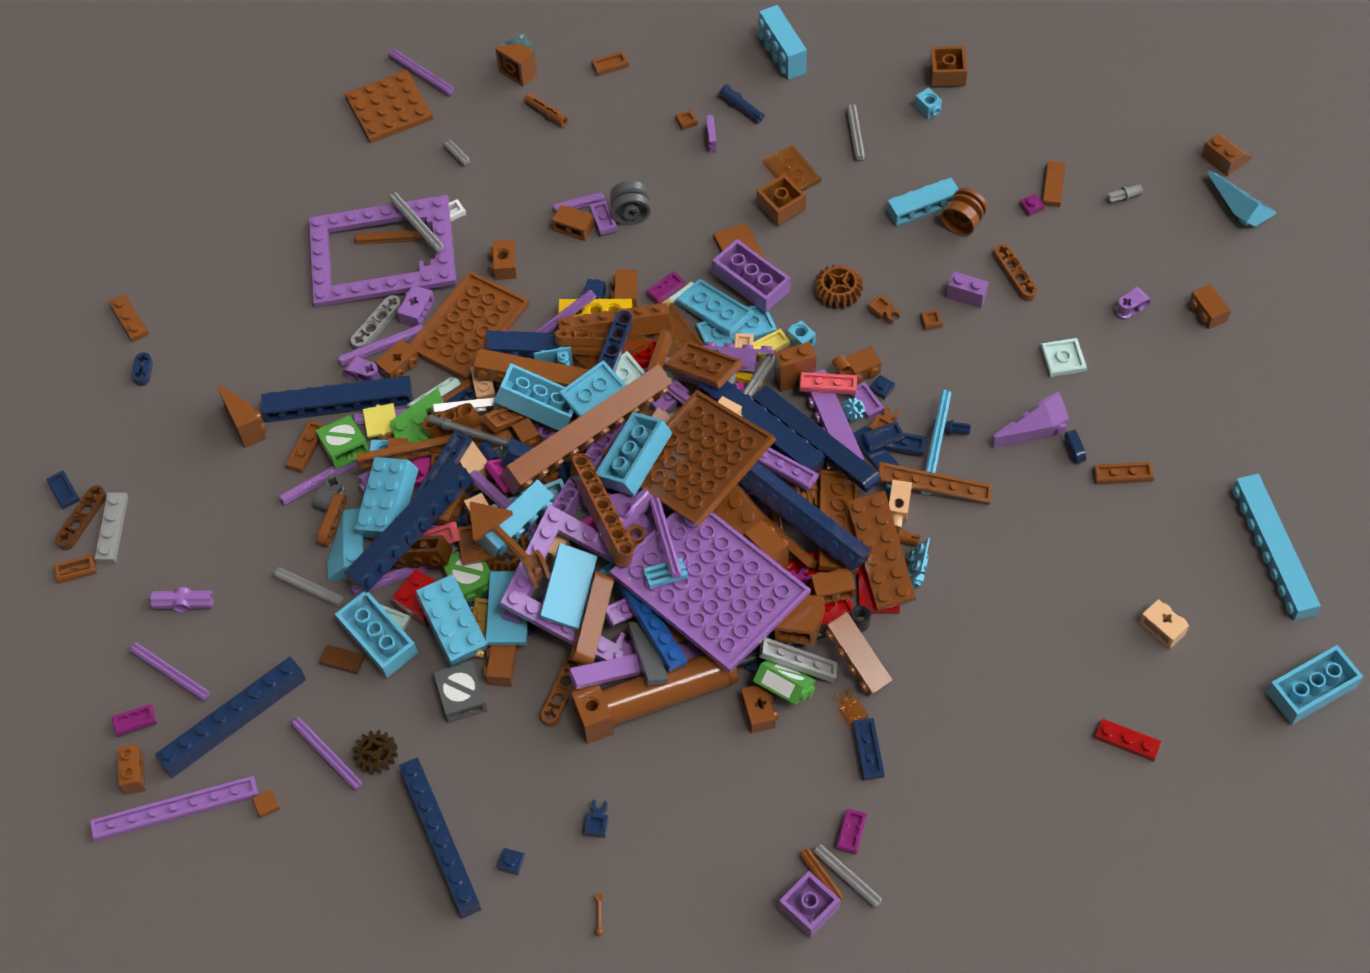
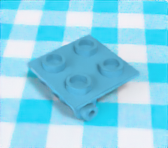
M571 346L534 353V358L537 360L573 366Z
M930 538L919 543L907 556V561H909L907 568L912 585L915 588H919L923 584L929 558L927 551Z

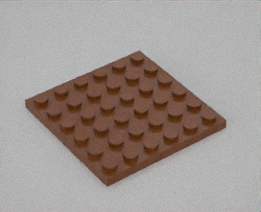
M696 390L666 423L672 434L639 489H646L654 498H660L662 504L699 527L776 441V438L771 433Z

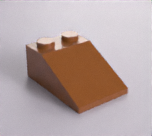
M218 385L217 388L224 406L244 447L246 448L265 440L264 432L267 430L258 410L254 411L250 403L222 385Z

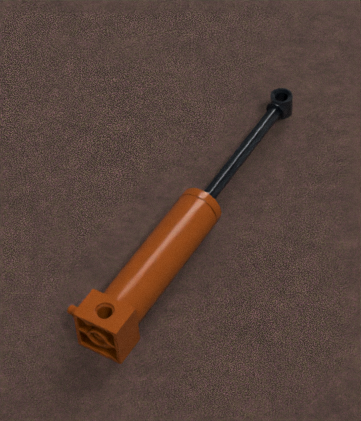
M858 605L852 609L851 613H848L860 632H864L870 627L871 611L868 607ZM858 617H863L864 620H859V619H857V618H858ZM828 624L820 627L817 640L826 637L824 633L826 630L824 628ZM780 642V643H783V644H786V645H789V646H792V647H795V648L800 647V646H802V645H805V644H796V643ZM760 648L753 650L730 673L704 653L687 659L688 662L685 667L669 672L664 667L668 676L667 684L647 686L644 675L602 690L599 684L572 691L574 712L587 744L614 735V726L738 683V668L763 660V658L759 657Z

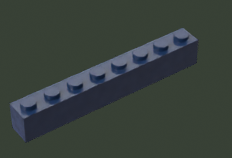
M410 376L381 378L370 381L363 380L354 383L325 385L314 388L307 387L305 389L261 394L262 414L266 423L363 411V409L376 407V405L381 406L391 403L394 404V407L404 406L414 400Z
M727 380L718 389L702 382L697 383V390L718 402L723 396L742 406L741 415L745 419L771 433L776 438V441L769 448L816 473L824 467L825 456L821 450L815 449L807 439L798 436L791 427L784 425L777 416L771 415L763 405L757 404L750 395L740 391L736 384H731Z
M450 461L345 570L344 573L352 584L367 593L474 481L466 468Z
M758 461L739 481L742 486L851 571L862 566L870 554L871 549Z
M289 656L157 752L155 756L171 778L175 777L306 681L302 669Z
M417 757L400 764L401 774L461 918L463 919L481 911L477 895L419 758Z

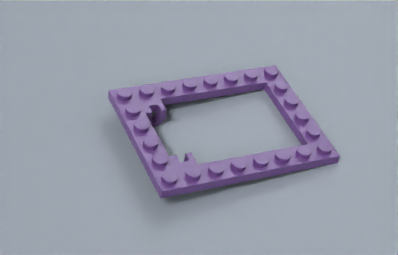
M448 195L406 201V204L422 221H427L425 225L429 229H432L433 226V234L444 246L440 253L435 252L434 259H430L431 265L425 266L422 260L419 261L420 271L333 286L329 233L407 219L394 204L309 217L314 306L321 307L406 293L410 291L412 285L430 289L457 284Z
M550 504L547 506L525 550L530 555L538 549L545 559L556 534L559 533L616 565L598 530ZM520 560L499 606L573 645L576 630L539 618L542 603L527 596L531 584ZM620 632L617 634L614 642L600 635L595 657L601 661H606L637 653L632 639L630 641L623 640L625 634Z

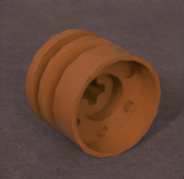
M959 188L940 215L941 221L951 232L961 236H968L973 233L979 221L985 215L988 209L987 203L978 192L969 188Z

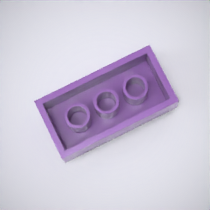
M738 239L712 260L713 274L766 313L791 291V278Z

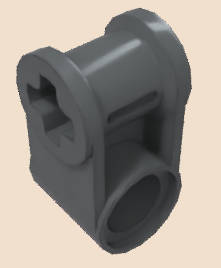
M329 475L325 479L319 492L315 495L313 501L315 508L327 512L335 493L344 495L345 487L338 475Z

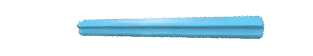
M948 390L941 391L925 471L932 473L936 472L951 398V392ZM921 491L924 495H931V493Z

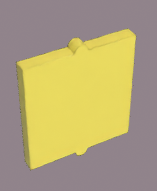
M393 403L363 409L368 438L381 435L384 437L386 434L393 433L390 421L396 417Z

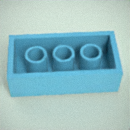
M776 5L759 11L758 37L765 43L766 50L772 54L773 61L779 65L780 72L788 80L806 74L807 49L779 6Z
M510 363L495 397V403L559 431L568 425L573 414V410L559 396V392L565 388L564 386Z
M636 412L631 414L596 471L605 488L635 496L672 434L662 419Z
M374 458L355 530L364 537L377 538L409 505L418 473V468L406 459Z
M537 479L507 508V510L513 512V515L499 526L516 542L523 535L525 528L529 530L536 523V520L539 518L538 515L543 516L549 504L553 505L551 501L554 495ZM490 531L477 541L493 558L497 554L502 556L509 549L493 531Z
M453 574L416 590V598L450 667L487 651L488 644Z
M362 592L335 613L339 624L387 678L419 653L411 638L369 592Z
M1336 645L1271 682L1266 693L1293 725L1357 688L1364 676L1340 647Z

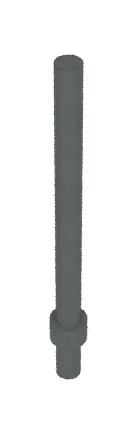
M429 415L427 420L428 423L441 426V429L447 431L449 429L456 430L504 447L509 442L507 439L454 423L451 419H441Z

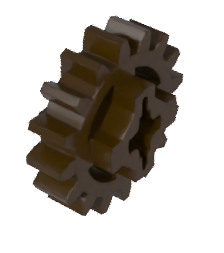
M370 730L369 736L362 734L363 740H356L358 746L353 747L355 753L353 758L356 761L357 767H362L363 772L369 769L372 775L375 770L382 774L383 768L389 770L388 765L395 764L393 758L398 757L396 751L398 746L393 736L389 738L388 732L382 735L380 730L376 734H373L372 730Z

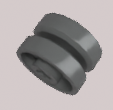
M624 181L612 188L610 200L612 217L615 221L625 225L641 223L649 217L651 213L648 189L644 184L637 181Z

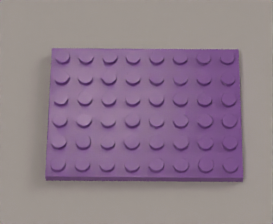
M673 512L666 521L677 558H682L688 572V578L649 588L643 569L667 562L657 528L635 547L630 566L619 567L616 565L610 571V576L730 673L811 593V589L712 512L697 527L676 512ZM658 577V578H655V579H651V581H654V580H657V579H661V578H664V577Z

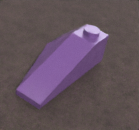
M1056 392L1037 403L1039 407L1031 413L1026 411L1017 423L1011 422L995 433L991 446L996 448L1048 438L1063 433L1067 429L1069 417L1061 394Z

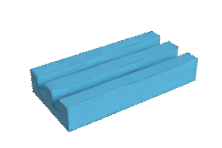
M682 558L678 559L682 572L681 577L672 578V576H669L671 573L667 562L644 568L643 572L649 588L688 578V572ZM658 577H664V578H661V579H657V580L651 581V579H655V578H658Z

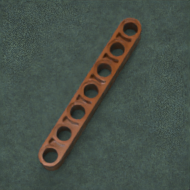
M577 453L572 458L570 474L614 562L619 567H628L632 563L634 545L589 457L586 454Z

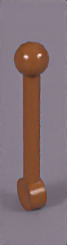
M596 893L597 929L595 934L602 936L604 932L601 928V901H603L602 893Z

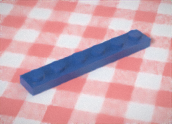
M614 579L668 672L685 667L688 660L663 619Z

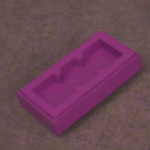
M673 271L649 288L647 295L656 303H662L686 285V281Z
M152 704L112 716L117 737L157 724Z
M847 808L836 846L837 850L857 855L867 813Z

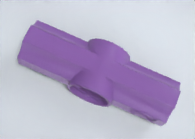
M643 489L630 503L622 504L617 510V514L626 531L632 525H639L642 521V515L651 507L650 499H654V497L646 489Z
M177 587L174 591H153L150 597L152 609H173L176 612L182 613L188 612L190 609L212 608L214 602L212 590L192 591L186 587Z

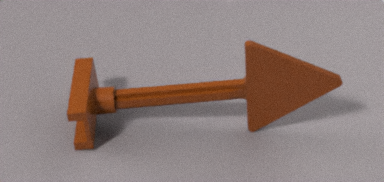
M476 502L469 503L473 539L475 542L490 531H493L521 560L529 582L535 589L538 587L537 581L543 576L547 579L551 577L544 557L538 549L528 555L499 526L513 515L511 510Z

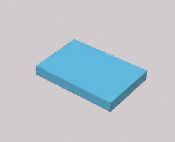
M603 360L559 392V396L580 417L627 385Z

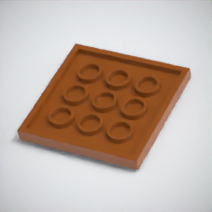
M408 70L345 93V97L370 143L433 120V115Z

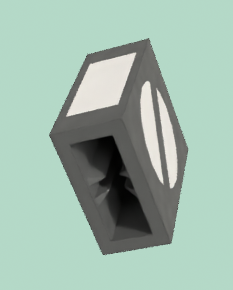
M473 661L461 662L457 666L441 668L434 672L448 723L487 712Z

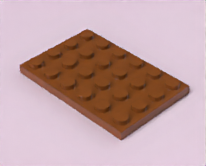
M469 271L409 345L417 351L419 357L464 380L471 379L470 367L474 366L478 350H485L484 339L486 330L509 331L530 305L529 299Z

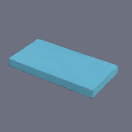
M701 279L676 298V304L728 336L734 334L754 316L753 310Z
M752 305L748 308L754 311V316L735 333L754 334V340H757L776 331L777 328L769 312L766 313L758 306ZM705 321L696 324V329L704 345H706V342H717V346L723 347L724 343L734 344L735 333L728 336Z
M561 543L558 545L539 618L576 631L579 629L597 556Z
M490 571L486 642L488 645H527L528 621L523 619L520 625L503 620L502 614L505 608L499 606L515 571Z

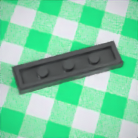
M628 623V630L647 686L667 684L668 676L663 662L640 623Z

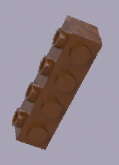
M443 535L421 536L392 567L448 565L453 549Z

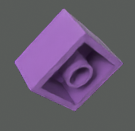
M808 871L779 900V910L811 938L840 909L841 899Z

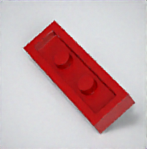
M1103 718L1095 736L1096 740L1153 762L1162 742Z

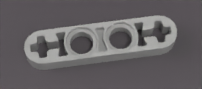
M391 295L385 298L353 334L351 344L354 350L371 344L396 316L397 309L401 305L399 297ZM380 314L387 315L386 318L382 320L377 318ZM368 327L376 328L373 332L366 331Z

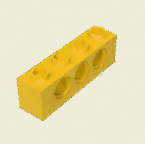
M559 299V313L577 299ZM594 299L573 316L633 308L632 299Z

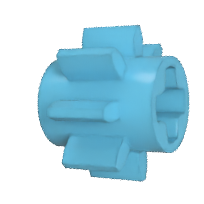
M856 397L844 401L845 406L842 407L846 419H850V422L863 418L861 413L865 412V407L862 401L857 400Z

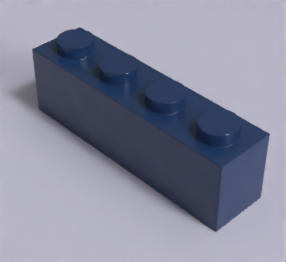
M486 330L484 339L485 350L535 359V352L558 349L561 346L554 342L555 333Z

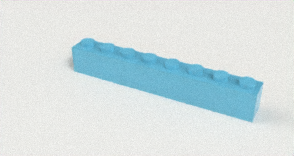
M1259 473L1237 478L1232 488L1233 495L1238 499L1240 510L1247 518L1248 528L1254 533L1255 543L1260 547L1263 560L1270 568L1271 578L1277 583L1278 593L1286 603L1288 614H1291L1294 621L1316 616L1321 605Z

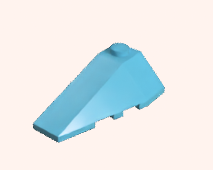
M1208 171L1207 174L1233 213L1240 218L1238 221L1242 224L1258 226L1277 213L1263 202L1251 197L1247 192L1236 188V185L1219 174Z
M360 508L344 510L327 561L328 581L349 579L344 573L345 570L366 550L365 537L355 530Z

